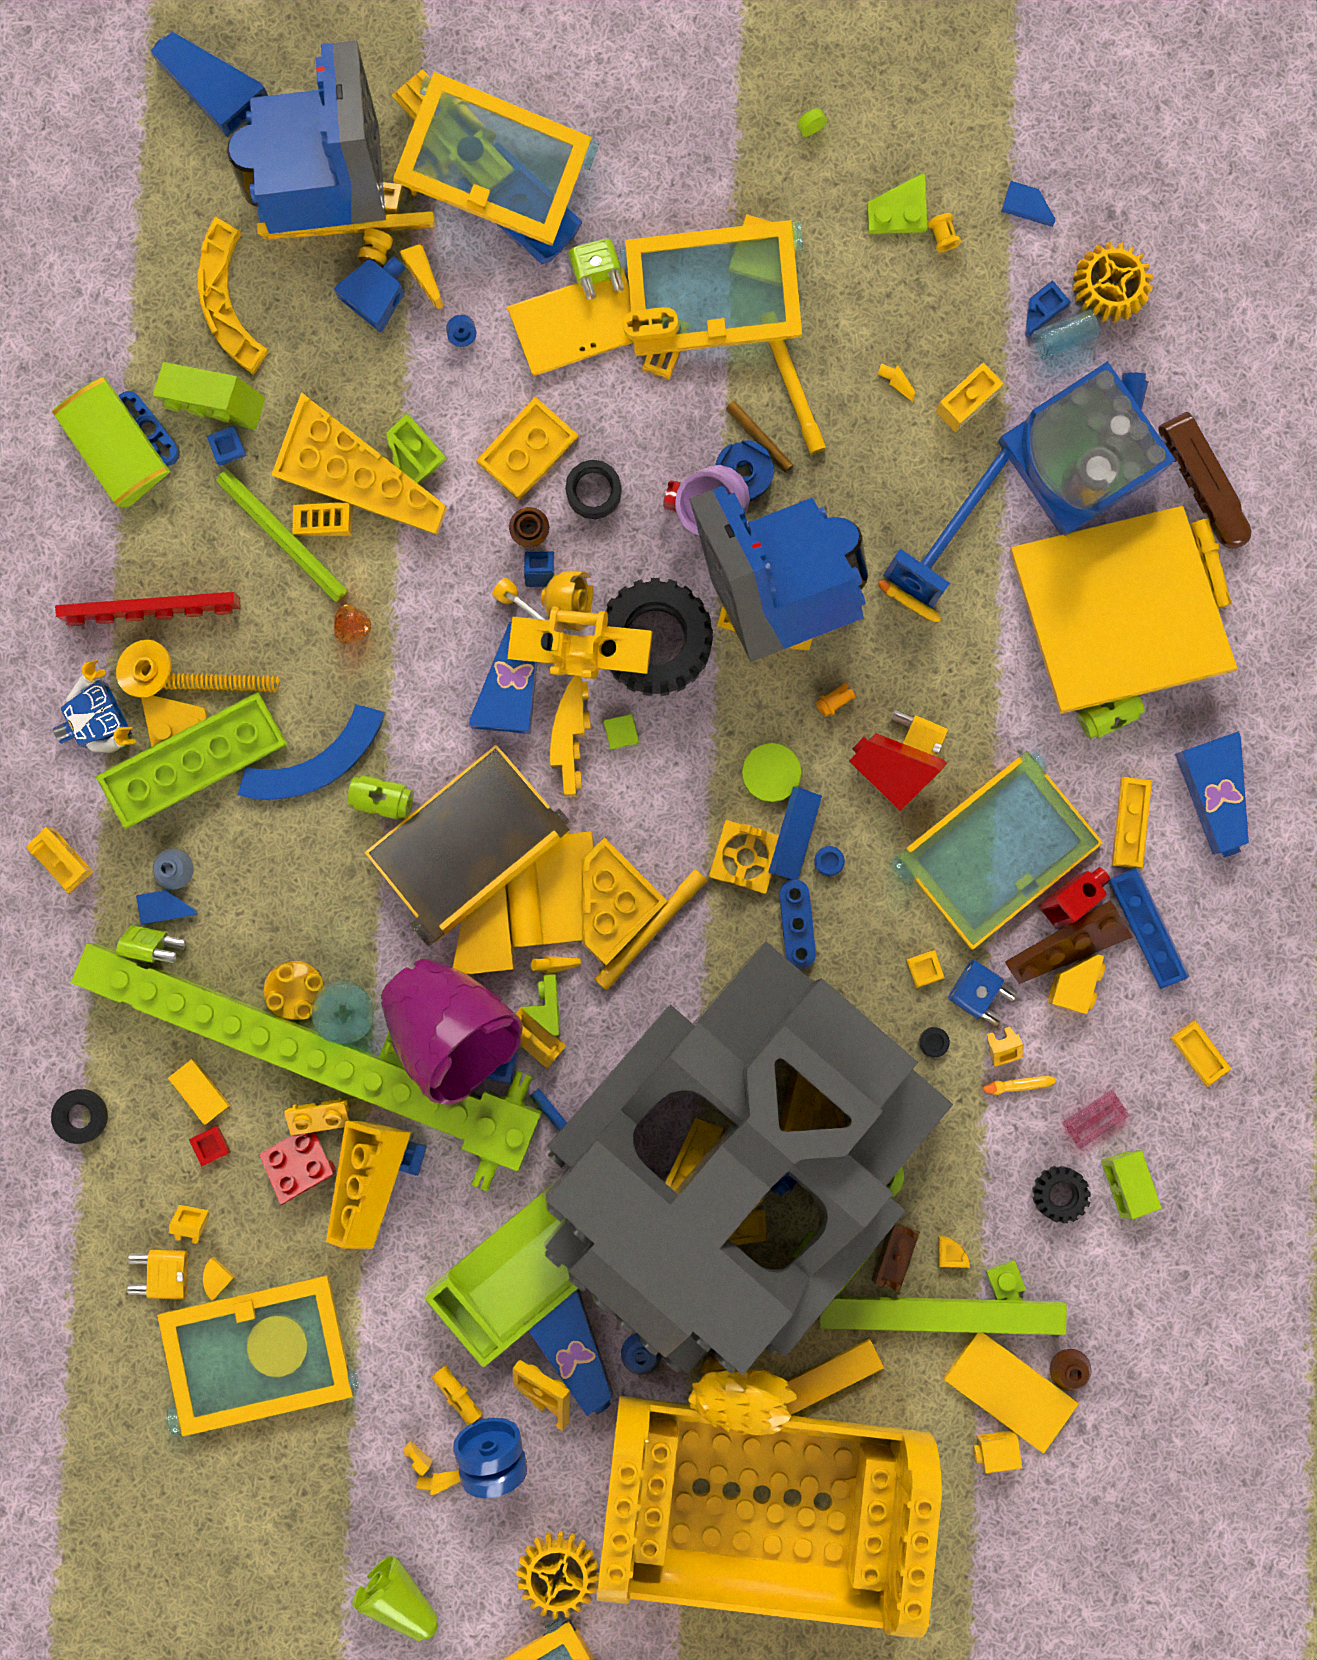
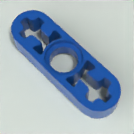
M132 391L121 393L119 398L125 406V402L128 400L132 403L135 402L134 407L140 413V416L136 418L130 410L128 411L140 428L145 422H153L155 424V432L146 437L152 443L159 455L162 453L154 443L158 439L166 448L171 447L169 449L171 454L169 457L160 456L165 465L171 466L175 464L179 459L180 450L174 440L136 393Z

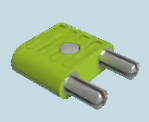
M602 239L579 245L568 251L577 283L583 287L586 299L591 300L590 294L592 299L596 297L592 284L611 279L615 292H619V289L620 291L624 289L620 276L622 268L611 239Z

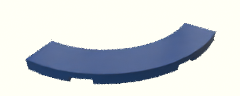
M355 704L353 713L342 733L328 748L314 758L282 769L266 770L245 767L238 796L261 800L287 799L315 792L331 784L348 772L362 757L368 747L371 746L381 727L385 712Z

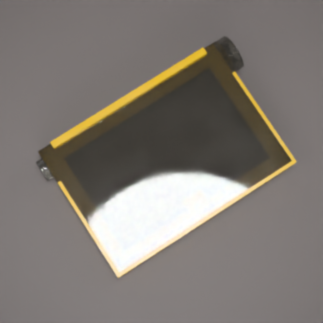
M495 745L369 848L365 854L416 916V919L410 923V926L423 942L430 947L568 834L570 830L566 825L570 821L559 808L556 811L550 808L508 757Z

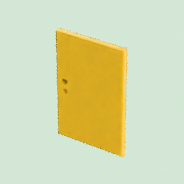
M622 268L620 275L624 289L622 291L619 289V292L614 291L611 279L592 284L596 297L592 299L590 294L591 300L586 299L583 287L576 283L506 307L533 377L634 343L633 340L626 336L622 325L624 317L631 312L629 283L625 276L624 268Z

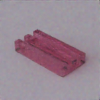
M1110 1090L1061 1124L1067 1130L1077 1148L1081 1149L1130 1115L1114 1091ZM1109 1100H1112L1113 1103L1075 1129L1072 1127L1073 1124ZM1115 1109H1118L1120 1112L1118 1115L1080 1139L1078 1134Z

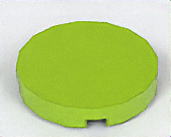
M776 743L763 744L752 750L745 759L742 769L744 785L749 793L758 800L769 803L779 802L791 796L793 787H798L802 773L800 762L794 752L784 745Z

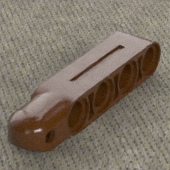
M1184 412L1159 425V435L1161 437L1164 436L1167 441L1164 444L1175 458L1174 462L1178 461L1181 467L1179 468L1180 473L1188 487L1193 488L1195 492L1193 496L1203 514L1207 513L1211 528L1219 542L1229 549H1237L1244 546L1251 538L1252 530L1250 524L1242 512L1241 502L1194 417L1189 412Z

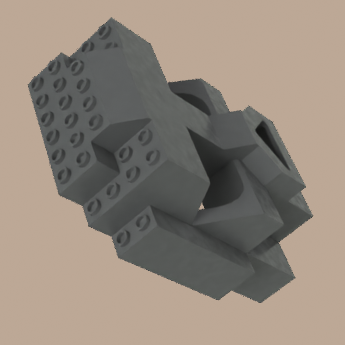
M766 941L757 948L693 1024L672 1005H669L549 1142L547 1147L551 1151L548 1153V1156L561 1168L565 1163L569 1167L546 1193V1209L561 1223L544 1242V1247L547 1249L545 1256L557 1267H560L563 1263L568 1268L569 1280L583 1292L588 1288L592 1292L595 1304L606 1313L610 1309L614 1311L618 1320L617 1323L631 1335L636 1331L640 1337L641 1344L654 1356L660 1352L664 1359L663 1361L676 1373L682 1369L688 1375L703 1355L711 1349L718 1359L717 1361L731 1374L737 1370L744 1375L764 1349L768 1350L773 1356L777 1352L784 1357L787 1356L906 1212L891 1198L894 1193L886 1185L953 1104L913 1070L918 1062L832 986L822 978L812 982ZM777 1059L785 1060L848 1115L850 1120L844 1128L781 1131L778 1119L775 1061ZM681 1090L692 1092L702 1098L726 1119L731 1126L674 1191L646 1167L638 1157L633 1143V1133L637 1124L661 1099L669 1093ZM787 1173L809 1192L816 1201L820 1213L819 1227L813 1238L792 1263L785 1268L773 1270L764 1268L754 1262L728 1238L770 1188Z

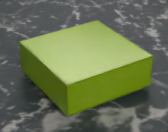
M632 714L603 720L610 750L639 744Z

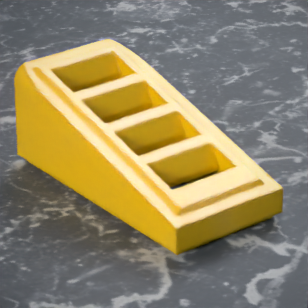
M418 244L401 250L400 254L405 266L431 303L437 309L443 308L444 304L423 245Z
M350 503L293 505L292 534L352 536L353 507ZM302 512H307V527H301ZM313 512H318V527H313ZM325 513H329V526H324ZM336 513H341L340 526H335Z

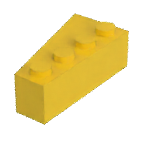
M345 1121L326 1238L327 1243L343 1249L374 1248L411 1132L376 1122Z

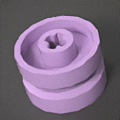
M722 465L707 466L686 478L678 488L675 500L677 515L684 527L693 534L699 535L689 498L724 485L729 495L735 493L745 514L747 513L750 502L748 486L742 476L732 468Z

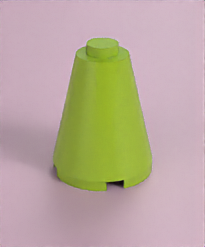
M387 1556L382 1559L368 1573L367 1577L371 1578L367 1586L363 1588L360 1585L357 1589L352 1606L359 1613L415 1641L420 1642L424 1639H430L438 1628L437 1613L399 1559L395 1556Z

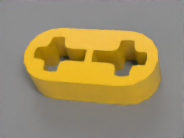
M660 307L629 312L624 317L622 325L629 339L633 341H646L674 336L679 330L680 322L677 313L673 309ZM663 317H669V320L672 321L666 329L663 328L662 324H656L662 323ZM635 320H639L641 325H643L639 327L638 332H634L633 328L630 327L634 325Z

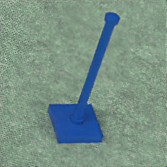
M1004 447L924 559L919 562L900 548L883 576L916 599L933 608L950 583L932 571L931 568L1010 459V454Z

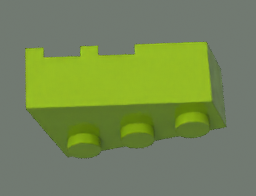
M167 362L162 363L153 396L162 401V406L168 410L180 412V409H183L195 416H207L255 431L266 397L237 376Z

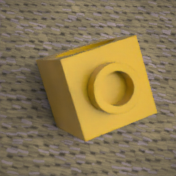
M1009 1430L977 1435L978 1445H973L976 1464H981L986 1474L1022 1469L1019 1441L1014 1431Z

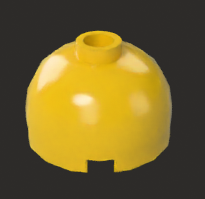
M564 571L555 575L549 581L546 589H543L541 593V605L544 606L549 619L553 606L560 607L561 610L591 613L594 590L593 586L587 585L586 578H591L590 574L586 571ZM564 623V629L581 631L586 627L582 624Z

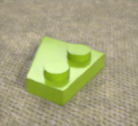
M920 174L868 202V234L927 231L925 174Z
M408 413L386 432L389 447L393 452L392 459L394 465L419 485L448 459Z

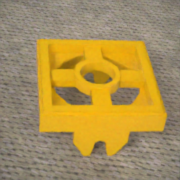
M725 820L708 877L766 894L772 875L768 871L779 835L769 833L760 828H754L750 825ZM747 834L743 846H740L738 849L726 847L728 842L734 837ZM756 837L766 846L768 859L757 856L753 848ZM744 848L751 850L754 854V861L748 866H743L737 861V853ZM723 855L734 858V862L738 866L735 876L731 875L726 869ZM754 865L765 868L757 877L748 880L744 879L748 868Z

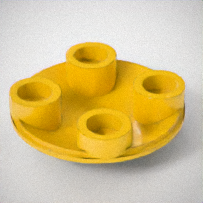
M301 961L284 962L275 967L267 976L263 988L264 999L268 1008L280 1018L286 1020L308 1019L318 1009L323 1000L324 983L319 972L311 965Z

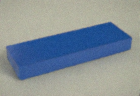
M793 787L768 873L789 880H798L821 802V795L800 787Z

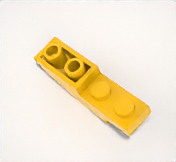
M574 675L560 701L555 715L550 744L551 768L562 767L565 797L577 796V789H582L581 771H576L575 759H581L580 742H574V737H586L585 729H591L590 711H584V700L589 699L588 682H582V676Z

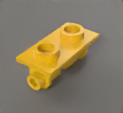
M520 1007L515 1013L520 1018L523 1026L522 1034L520 1035V1046L545 1068H548L564 1050L566 1045L556 1036L550 1034Z
M342 1097L336 1100L323 1101L318 1106H316V1103L293 1104V1108H288L284 1111L291 1136L344 1128L345 1121H350L347 1113L350 1110L348 1099L343 1100Z

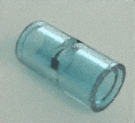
M1086 310L1034 331L1033 341L1041 359L1044 360L1099 338L1100 328L1095 314L1091 310Z

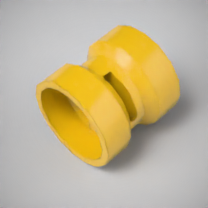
M368 228L365 230L363 237L364 246L359 249L357 259L362 263L368 259L375 260V263L383 268L387 262L386 252L391 249L394 239L383 231Z

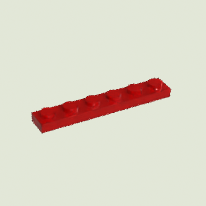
M235 592L55 605L56 617L66 622L68 626L85 625V620H96V623L110 624L114 623V618L125 617L126 621L137 622L143 621L144 616L155 615L156 619H172L175 613H185L186 617L203 616V611H214L216 615H228L233 613L232 609H241L240 597Z

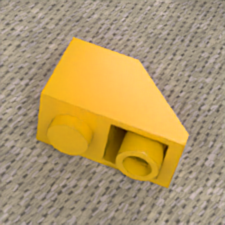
M1092 954L1056 973L1047 1003L1081 1014H1087L1089 1009L1092 1010L1097 999V993L1094 992L1097 980L1101 981L1105 972L1106 965L1102 963L1104 956Z

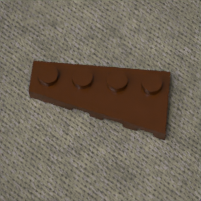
M1110 900L1082 916L1075 923L1063 927L1008 959L1005 963L1017 982L1021 984L1130 939L1132 935Z

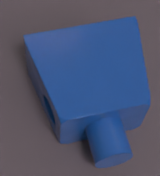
M391 257L383 268L373 260L368 259L336 285L334 291L339 300L381 333L405 294L402 285L397 279L406 268L395 257Z

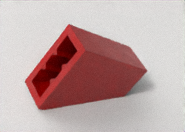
M877 733L869 740L863 737L852 748L856 754L849 760L899 811L933 780L947 764L942 758Z

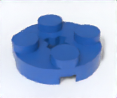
M746 440L733 445L730 444L720 452L715 465L732 468L739 474L736 468L748 464L750 466L749 471L752 474L751 476H745L743 479L748 486L750 501H753L763 495L771 485L774 474L771 457L763 446L753 441Z

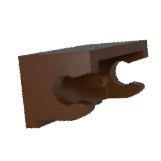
M897 1223L891 1228L885 1237L871 1278L875 1285L881 1287L885 1285L896 1292H900L920 1233L919 1231Z

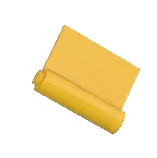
M592 831L566 834L506 884L513 948L583 940L582 859L594 847ZM525 832L507 833L508 839L502 840L504 866L539 837H525Z

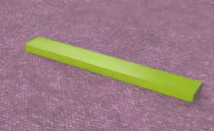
M835 1296L820 1314V1329L1066 1335L1067 1304L1064 1301Z

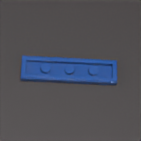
M1138 867L1111 878L1109 883L1159 988L1162 989L1189 978L1185 965Z

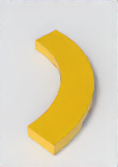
M215 216L202 244L200 265L197 271L200 304L207 324L220 346L240 367L254 376L269 351L258 343L238 320L230 299L228 283L231 257L241 232Z

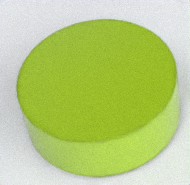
M812 109L799 119L797 128L803 137H808L820 131L826 125L827 117L822 109Z

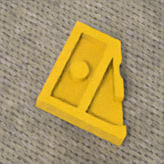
M154 695L141 698L151 747L208 718L207 710L203 707Z

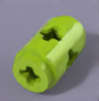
M1137 695L1106 703L1107 706L1103 708L1100 705L1084 708L1076 716L1087 738L1092 739L1096 737L1099 739L1139 719V715L1144 713L1145 709L1140 696ZM1119 717L1120 721L1117 722L1118 725L1113 727V725L1115 724L1114 719Z
M366 775L361 777L355 776L349 787L347 804L354 806V809L371 814L378 813L381 816L396 820L400 818L406 819L412 808L414 791L408 789L407 785L391 781L383 782L381 779ZM370 791L378 794L383 793L386 795V799L374 801L373 798L369 797Z

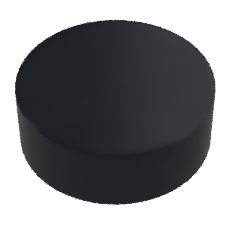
M938 1027L925 1029L919 1037L921 1051L930 1057L944 1055L950 1045L948 1034Z

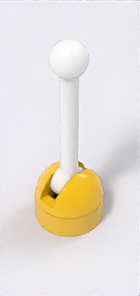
M503 578L497 583L493 589L492 596L503 604L515 602L534 619L545 620L518 598V588L510 579Z

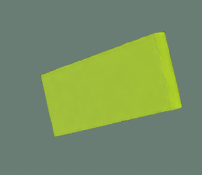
M259 692L95 777L124 829L127 830L286 746L287 743Z

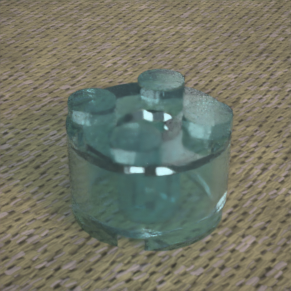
M340 979L327 983L318 991L312 1002L311 1011L314 1026L325 1040L332 1043H353L366 1035L373 1023L374 1008L368 993L363 987L350 980ZM340 1005H345L347 1010H351V1012L346 1013L345 1018H340L339 1014H334V1012L339 1011Z

